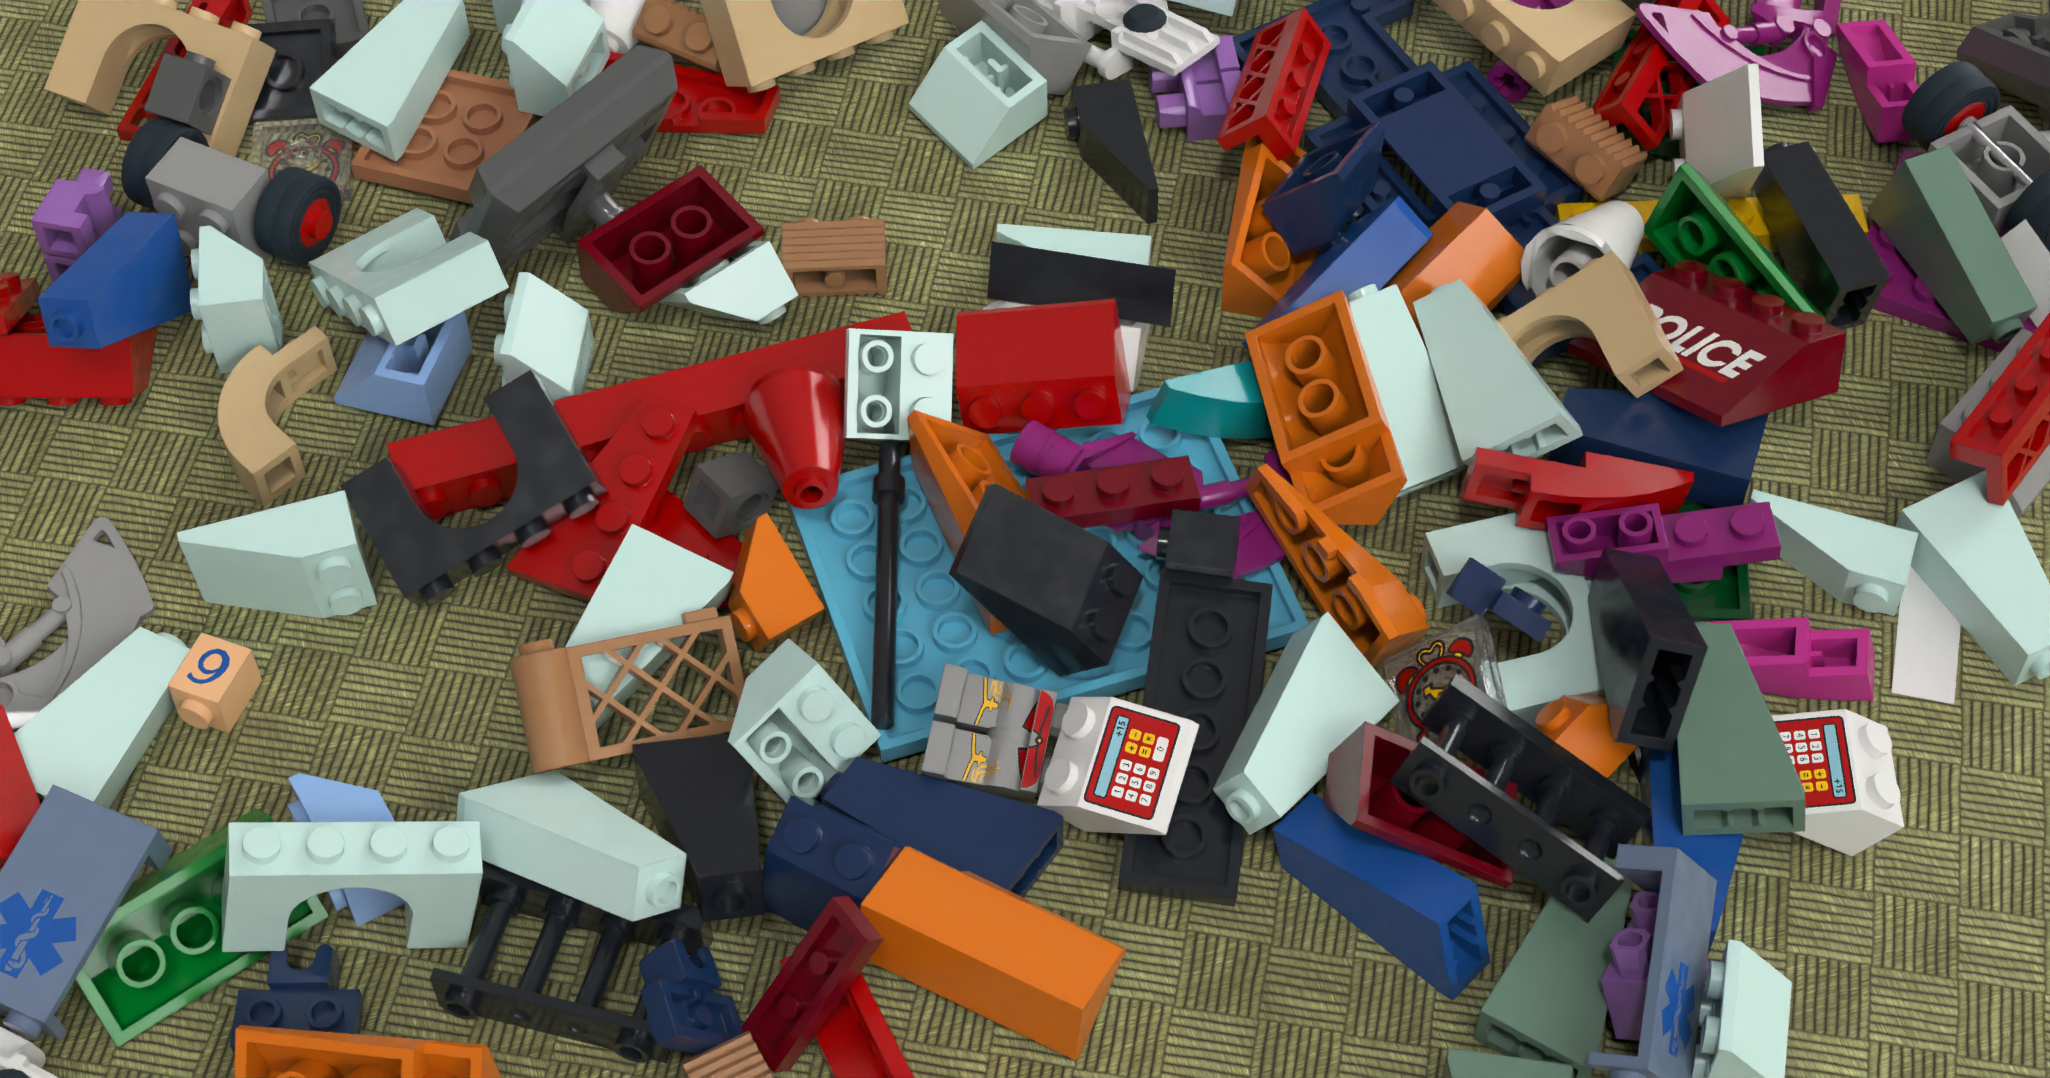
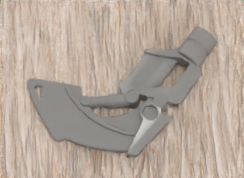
M99 517L92 522L47 584L48 591L56 597L52 601V607L31 626L20 630L7 643L0 636V705L4 706L12 729H20L138 629L141 621L154 614V604L142 573L123 538L106 517ZM101 535L107 536L112 547L97 542V539ZM61 624H67L68 639L56 651L39 663L16 673V667L42 646V641Z

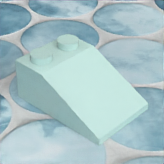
M345 490L177 532L178 542L204 602L316 618L350 615L362 608L378 604L366 551Z

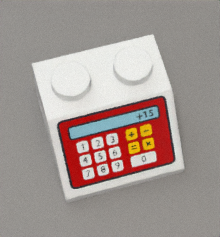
M1071 697L1068 709L1062 720L1061 731L1050 765L1045 773L1044 784L1037 806L1055 811L1062 815L1066 822L1084 832L1166 835L1199 724L1186 718L1114 697Z
M1847 709L1772 716L1805 790V831L1793 833L1847 855L1854 856L1904 828L1900 805L1901 795L1896 782L1891 752L1892 742L1886 726Z

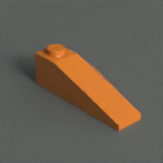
M1267 463L1255 470L1246 484L1245 490L1322 615L1329 612L1373 668L1415 646L1430 629L1426 622L1425 609L1420 600L1414 594L1408 593L1402 582Z

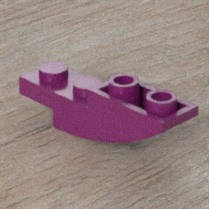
M1769 501L1661 515L1659 504L1653 503L1546 517V526L1555 569L1584 577L1594 578L1604 547L1657 557L1672 583L1722 579L1723 566L1780 559L1781 544Z

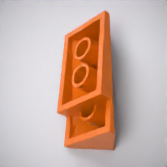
M1259 135L1245 141L1223 266L1221 311L1264 318L1316 258L1317 251L1315 248L1294 256L1261 207L1302 156L1306 154L1298 146L1294 154L1278 161Z
M1457 201L1429 229L1433 233L1431 238L1380 289L1382 290L1397 284L1425 347V340L1413 302L1429 295L1438 286L1450 284L1461 279L1491 311L1522 278L1520 262L1524 248L1487 208Z
M1341 289L1244 334L1281 465L1290 474L1293 487L1335 524L1377 525L1408 480L1346 295Z
M913 410L907 417L912 469L955 558L988 485L996 483L1027 499L1026 493L988 434ZM973 597L990 635L1007 629Z
M910 846L903 848L860 906V911L884 939L869 959V962L1073 1060H1078L1127 949L970 871H959Z
M240 1025L235 1029L234 1078H502L486 1044Z

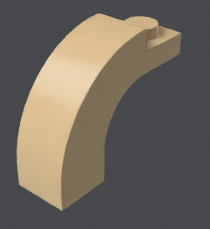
M313 326L298 338L290 340L273 355L261 344H258L231 371L220 394L217 412L218 426L232 468L242 486L264 507L307 476L297 444L277 427V423L282 413L292 402L337 371L328 336L316 326Z

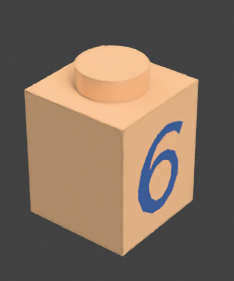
M201 632L167 686L179 717L187 724L198 729H207L209 726L230 733L260 685L262 678L252 649Z

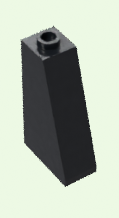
M1809 141L1794 145L1783 142L1766 148L1764 150V168L1753 184V189L1789 275L1818 311L1824 315L1830 325L1843 330L1864 324L1890 278L1885 265Z
M1604 547L1588 595V603L1612 734L1616 742L1672 752L1708 646L1657 557Z
M730 733L632 744L640 798L661 838L687 854L684 882L704 921L765 915L754 772L752 766L728 742Z

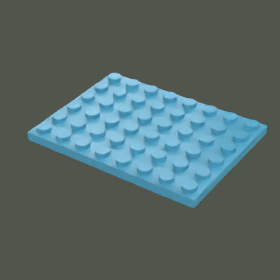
M1161 387L1131 395L1123 424L1052 429L1059 433L1060 436L1063 435L1080 446L1085 442L1107 439L1132 431L1137 434L1134 437L1135 439L1169 458L1188 455L1191 466L1202 471L1203 485L1228 480L1229 482L1240 480L1220 437L1185 433L1150 423L1146 415ZM1021 432L988 434L1025 492L1026 479L1039 476L1033 475L1010 461L1012 448ZM911 455L900 458V475L905 478V501L899 506L894 726L886 730L877 729L881 736L874 744L881 763L926 750L945 663L968 668V673L1004 682L1024 684L1038 690L1042 688L1058 692L1056 702L1069 705L1071 697H1112L1145 687L1161 568L1166 569L1165 561L1156 560V557L1137 549L1146 540L1137 538L1132 530L1116 532L1106 525L1083 528L1108 541L1144 577L1109 664L1059 677L1008 629L990 635L972 595L948 574L955 558L912 469ZM879 464L840 474L836 495L828 504L820 508L800 509L792 506L786 500L863 714L870 722L877 505L872 501V483L874 476L878 474ZM1249 497L1234 500L1232 504L1200 512L1237 516L1255 510ZM1280 562L1255 573L1240 577V580L1273 584L1265 652L1286 646L1294 633L1309 624Z

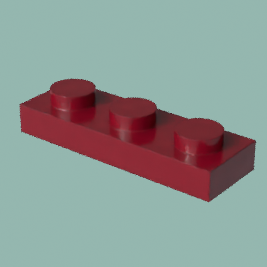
M1188 455L1027 478L1025 491L1027 500L1081 528L1170 516L1173 509L1197 512L1200 511L1201 499Z
M838 896L830 899L741 1026L743 1033L746 1031L751 1033L753 1041L773 1073L791 1070L884 940L849 896Z

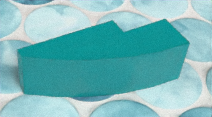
M1249 360L1164 380L1146 415L1153 425L1185 433L1239 439L1273 437L1254 366Z

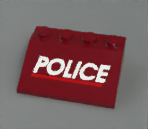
M1679 261L1675 263V267L1653 272L1639 283L1642 292L1684 368L1683 371L1648 392L1720 427L1838 392L1847 332L1826 323L1823 316L1812 312L1798 311L1785 305L1784 299L1778 296L1757 293L1746 288L1742 280L1721 277L1707 271V266L1697 261ZM1575 337L1569 342L1568 353L1615 375L1597 340Z

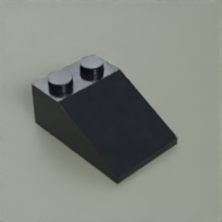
M996 483L987 486L948 573L1059 677L1109 664L1144 577L1108 541Z

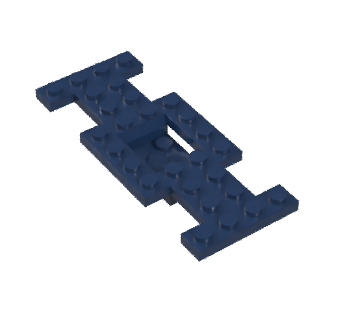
M1319 0L1305 6V9L1331 42L1315 95L1336 119L1306 132L1303 147L1307 152H1311L1380 120L1385 127L1381 152L1391 149L1433 197L1430 211L1381 155L1375 187L1362 203L1364 210L1361 214L1363 217L1400 196L1430 229L1459 201L1487 208L1525 250L1526 245L1538 232L1559 222L1552 215L1556 212L1557 205L1561 203H1577L1583 199L1584 189L1524 141V137L1531 127L1470 60L1444 72H1441L1432 61L1417 66L1385 31L1383 27L1413 15L1414 0ZM1291 13L1233 37L1239 70L1241 72L1256 32ZM1646 252L1635 257L1630 268L1638 284L1651 273L1662 270ZM1521 278L1498 304L1507 315H1510L1534 300L1537 296L1532 288L1528 291L1526 290ZM1574 338L1565 339L1549 346L1531 363L1532 366H1536L1567 351L1569 342Z

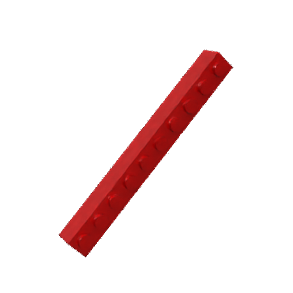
M905 311L555 400V403L590 462L595 459L647 394L696 410L700 421L685 453L699 452L707 447L738 439H749L743 423L744 402L746 404L749 396L752 394L751 387L757 379L772 370L795 364L807 365L808 371L825 375V370L833 374L845 387L846 329L913 330ZM494 416L387 443L390 459L403 468L434 521L447 515L477 507L492 506L497 502L510 499L514 492L518 474L516 456Z

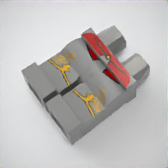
M945 663L921 775L1001 797L1015 798V800L1033 803L1035 796H1040L1045 773L1051 762V759L1044 757L1048 739L1058 740L1062 720L1068 705L1056 702L1058 692L1042 688L1038 690L1024 684L1004 682L968 673V668Z

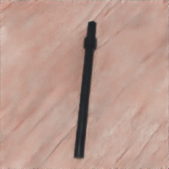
M884 440L879 444L878 474L874 476L872 483V501L877 505L871 723L879 730L890 729L894 726L899 506L905 501V478L900 475L901 445L895 440Z

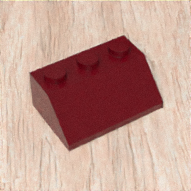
M699 165L577 240L580 278L611 311L641 313L764 235V228L702 165Z
M1365 721L1329 754L1324 803L1350 826L1505 889L1512 884L1513 868L1389 782L1394 772L1417 745V742ZM1462 762L1484 778L1486 771ZM1509 781L1504 793L1514 800H1517V784Z

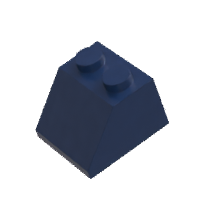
M1380 120L1304 154L1261 205L1294 256L1312 248H1315L1317 252H1322L1332 247L1342 237L1343 234L1340 230L1343 226L1355 219L1364 210L1362 203L1375 187L1385 135V127Z
M791 795L765 850L763 873L765 909L808 931L832 897L849 896L860 909L863 900L906 845L814 799Z

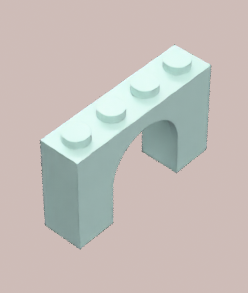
M415 208L308 262L315 275V278L310 280L311 288L317 300L324 308L329 306L339 317H347L356 327L362 326L373 337L378 335L395 346L509 288L487 239L468 232L446 243L435 216L419 208Z
M1516 512L1426 532L1420 566L1438 608L1460 603L1446 592L1467 560L1471 557L1506 580L1501 590L1507 594H1510L1514 586L1545 604L1547 606L1546 609L1555 616L1563 629L1565 637L1557 645L1544 652L1482 666L1478 686L1480 690L1532 726L1536 723V716L1541 709L1550 702L1559 700L1562 695H1605L1588 603L1592 579L1555 569L1548 531L1515 526Z
M479 821L229 823L222 889V952L285 950L288 919L293 909L314 895L343 888L378 889L402 898L405 902L407 949L467 948L483 875Z

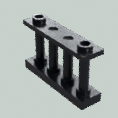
M1456 673L1430 705L1420 721V724L1438 736L1435 743L1423 736L1394 772L1389 782L1589 922L1623 884L1625 879L1622 874L1603 862L1606 854L1613 859L1616 857L1618 844H1627L1647 821L1651 808ZM1458 750L1487 770L1484 778L1454 758ZM1509 781L1517 784V792L1536 804L1533 812L1504 793ZM1556 820H1559L1586 839L1583 847L1554 828Z
M482 860L483 875L479 894L482 904L489 908L461 974L438 968L433 969L430 980L439 1007L461 1019L470 1020L479 1016L611 1049L621 1057L633 1062H646L648 1059L667 1063L671 1050L658 1046L656 1039L651 1035L646 1023L648 1013L641 994L632 1016L600 1009L599 1005L623 944L634 941L657 948L668 941L679 939L684 944L687 954L692 955L702 946H706L710 950L714 939L711 921H704L698 907L681 903L678 909L632 922ZM523 914L543 919L545 922L518 988L486 981L485 977L510 918ZM576 927L599 933L601 937L575 1002L541 994L567 930H572Z

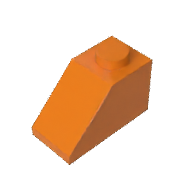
M768 513L759 516L745 531L728 601V606L732 611L729 615L733 629L742 641H750L756 652L809 623L825 608Z
M1562 695L1559 700L1552 701L1541 709L1536 716V723L1533 725L1537 730L1606 778L1638 747L1637 745L1615 741L1605 695Z

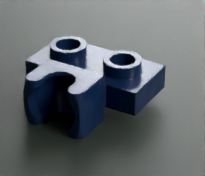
M1470 557L1446 593L1481 617L1490 609L1540 642L1552 625L1550 621L1541 616L1547 606L1514 586L1510 594H1507L1501 590L1506 580Z
M673 939L655 948L640 961L639 967L646 986L640 991L648 1013L646 1023L658 1046L698 1055L743 1033L732 996L713 991L720 987L722 983L711 951L706 946L700 947L688 957L682 941Z
M320 945L317 948L314 962L304 970H295L293 964L287 961L289 954L286 946L283 951L271 952L267 978L270 989L238 990L230 1047L234 1055L235 1029L240 1025L360 1034L364 999L360 989L338 990L341 972L340 963L336 951L330 945Z

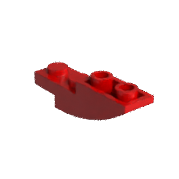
M1477 447L1462 482V499L1516 509L1515 526L1548 531L1546 517L1653 503L1659 504L1661 515L1678 513L1694 482V472L1587 451L1580 466H1573Z

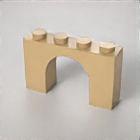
M78 0L44 87L45 90L71 102L111 115L127 71L136 55L156 40L167 37H179L187 51L216 61L214 70L231 79L212 135L202 134L207 139L210 148L234 157L236 156L276 53L274 48L259 40L262 34L261 31L233 21L231 28L218 25L220 17L193 6L189 14L178 11L179 3L174 0Z
M700 0L726 86L746 87L748 93L763 91L775 86V77L787 73L788 77H793L811 72L816 69L814 62L824 57L828 61L850 56L855 53L853 46L865 41L866 45H872L887 41L894 37L892 30L909 23L903 0H827L825 10L818 23L810 31L799 36L790 31L780 21L774 11L771 0Z
M1432 0L1543 96L1549 95L1621 49L1636 16V13L1621 0H1573L1569 4L1555 9L1529 8L1511 0Z
M1612 250L1600 258L1587 262L1580 271L1555 287L1543 290L1534 300L1514 313L1497 320L1530 363L1545 349L1559 341L1575 337L1597 340L1615 376L1636 398H1639L1684 370L1636 278Z

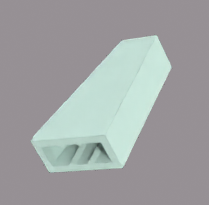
M403 0L309 87L319 123L396 162L403 155L470 35L463 0Z
M1461 279L1450 284L1438 286L1429 295L1413 302L1462 462L1468 467L1477 447L1537 458L1583 436L1579 424L1482 300Z
M1371 284L1352 292L1346 298L1408 480L1395 498L1397 499L1456 475L1468 466L1462 462L1430 356L1397 284L1379 291L1375 284Z
M1986 470L1902 509L1895 527L1918 533L1910 566L2012 685L2016 686L2034 676L2039 680L2049 677L2050 583L2009 500L2003 506L1987 502Z
M632 524L565 647L683 625L682 613L711 607L718 608L726 600L731 591L734 572ZM685 637L670 639L669 641L680 647ZM655 643L645 644L633 664L651 676L671 654ZM632 647L615 650V652L626 658ZM601 654L581 657L586 681L604 692L618 671L619 666ZM627 673L611 698L623 704L643 683ZM590 696L593 710L598 700ZM607 706L604 708L595 723L596 729L614 713L613 710Z
M1329 612L1310 622L1290 637L1213 788L1214 792L1225 804L1230 816L1239 822L1249 835L1280 819L1327 773L1329 754L1365 721L1376 725L1400 701Z
M139 627L14 733L40 804H42L54 784L110 808L175 706L167 685L190 651V648H187L179 638L165 632L156 634Z
M557 770L459 793L456 821H479L483 861L632 922L680 908L687 854Z

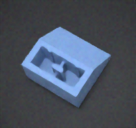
M465 311L397 346L378 335L373 337L368 331L334 395L335 403L434 425L473 348Z
M302 773L288 778L296 801L287 804L294 822H395L377 790ZM343 888L326 891L335 910L339 911L347 907L357 927L405 904L404 900L399 896L372 888Z

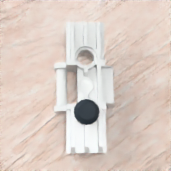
M1037 0L1086 41L1103 29L1110 31L1112 47L1105 51L1091 44L1092 46L1083 61L1097 68L1098 73L1108 80H1113L1131 70L1134 58L1165 73L1176 76L1220 43V37L1210 33L1207 28L1169 11L1166 0Z

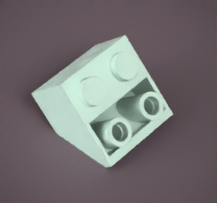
M522 0L520 11L513 23H509L505 27L501 40L502 51L507 54L510 68L509 84L511 89L515 91L518 110L540 116L548 114L600 74L610 57L605 21L583 0Z
M981 20L943 48L910 100L909 109L974 170L1048 115L1047 80Z
M199 226V248L191 249L192 272L195 280H198V288L190 289L191 311L194 320H203L201 333L206 354L214 353L220 373H230L239 361L258 344H261L272 355L284 347V326L263 259L212 226Z
M519 272L514 293H507L505 297V333L497 334L494 344L495 365L502 366L503 368L502 387L527 371L532 370L542 380L554 401L584 393L595 345L589 310L533 274Z
M846 329L844 438L909 442L907 417L913 410L951 422L954 333Z
M788 638L746 678L728 742L787 804L791 795L816 800L823 793L830 778L837 772L843 773L855 758L860 757L881 734L826 671Z
M1728 939L1721 961L1711 960L1709 963L1698 1025L1702 1027L1700 1044L1695 1046L1691 1078H1785L1792 982L1741 941Z

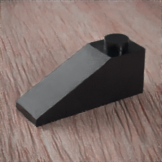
M1130 79L1073 86L1071 89V107L1064 108L1063 110L1067 138L1075 137L1080 157L1147 224L1156 223L1159 188Z

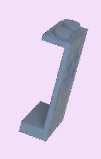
M54 784L52 785L0 871V1014L6 1016L3 1021L5 1026L33 1040H36L41 1032L60 1041L62 1040L67 1029L54 1016L143 864L161 871L172 852V849L158 829Z
M1618 844L1615 868L1642 890L1660 892L1638 1056L1589 1052L1588 1065L1608 1076V1078H1691L1717 880L1678 847Z

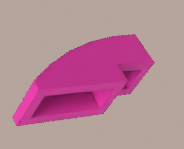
M1884 19L1837 23L1836 36L1848 81L1858 108L1877 143L1913 140L1904 130L1901 120L1906 104L1919 88L1914 81L1916 61Z
M1808 617L1707 621L1712 624H1731L1762 693L1834 701L1874 700L1875 652L1869 628L1811 630Z

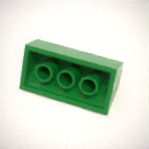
M1688 162L1680 165L1644 225V233L1671 266L1675 267V263L1679 261H1697L1705 264L1707 271L1721 277L1742 280L1748 289L1760 294L1778 296L1784 299L1785 305L1801 312L1816 313L1824 317L1707 178Z
M255 808L233 822L274 821L271 816ZM228 825L165 862L161 871L154 869L131 884L75 979L74 984L117 1047L272 952H222V889ZM317 895L304 900L293 909L288 919L285 943L329 916Z

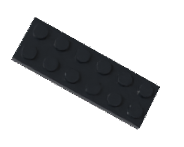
M1161 568L1142 706L1192 720L1199 724V728L1166 835L1125 833L1118 890L1235 906L1245 829L1230 816L1225 804L1214 792L1213 788L1260 698L1273 584Z

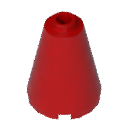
M795 364L774 369L757 379L751 387L752 394L749 396L746 404L745 402L743 404L742 415L744 427L749 438L787 502L796 508L808 510L820 508L828 504L837 493L846 442L843 434L845 387L833 374L825 370V375L808 371L807 365Z

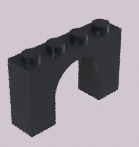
M532 370L527 371L483 398L514 451L518 469L516 486L509 502L491 520L475 527L462 529L437 524L428 513L403 468L388 456L340 485L341 489L345 490L349 503L404 598L417 606L423 603L431 606L445 600L455 592L454 584L472 573L475 577L491 572L503 562L502 555L518 545L525 548L540 542L551 533L549 526L566 516L573 519L586 514L599 503L597 497L608 491L546 386Z

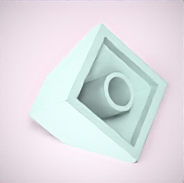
M754 241L658 303L737 321H758L762 325L783 315L786 312L784 304L798 296V293L770 241Z

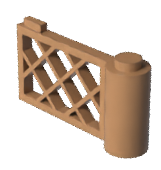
M711 607L682 613L683 625L556 649H554L553 639H544L519 645L520 656L509 659L533 774L633 753L632 744L711 736L731 732L734 719L717 722L699 709L715 684L731 695L735 715L745 682L730 615L718 617L717 608ZM717 630L722 654L711 670L687 652L698 634ZM685 637L680 647L669 641L670 639ZM655 643L674 656L658 681L633 664L645 644ZM632 647L626 658L615 652V650ZM601 654L619 666L618 671L604 692L586 681L581 657ZM681 662L706 678L692 703L666 687ZM724 667L726 671L727 680L720 676ZM627 673L652 689L637 715L611 698ZM660 695L685 711L674 732L663 733L645 721ZM590 696L598 700L593 710ZM607 706L632 724L620 743L600 747L595 723ZM693 717L704 724L703 726L687 729ZM639 729L651 736L633 740Z

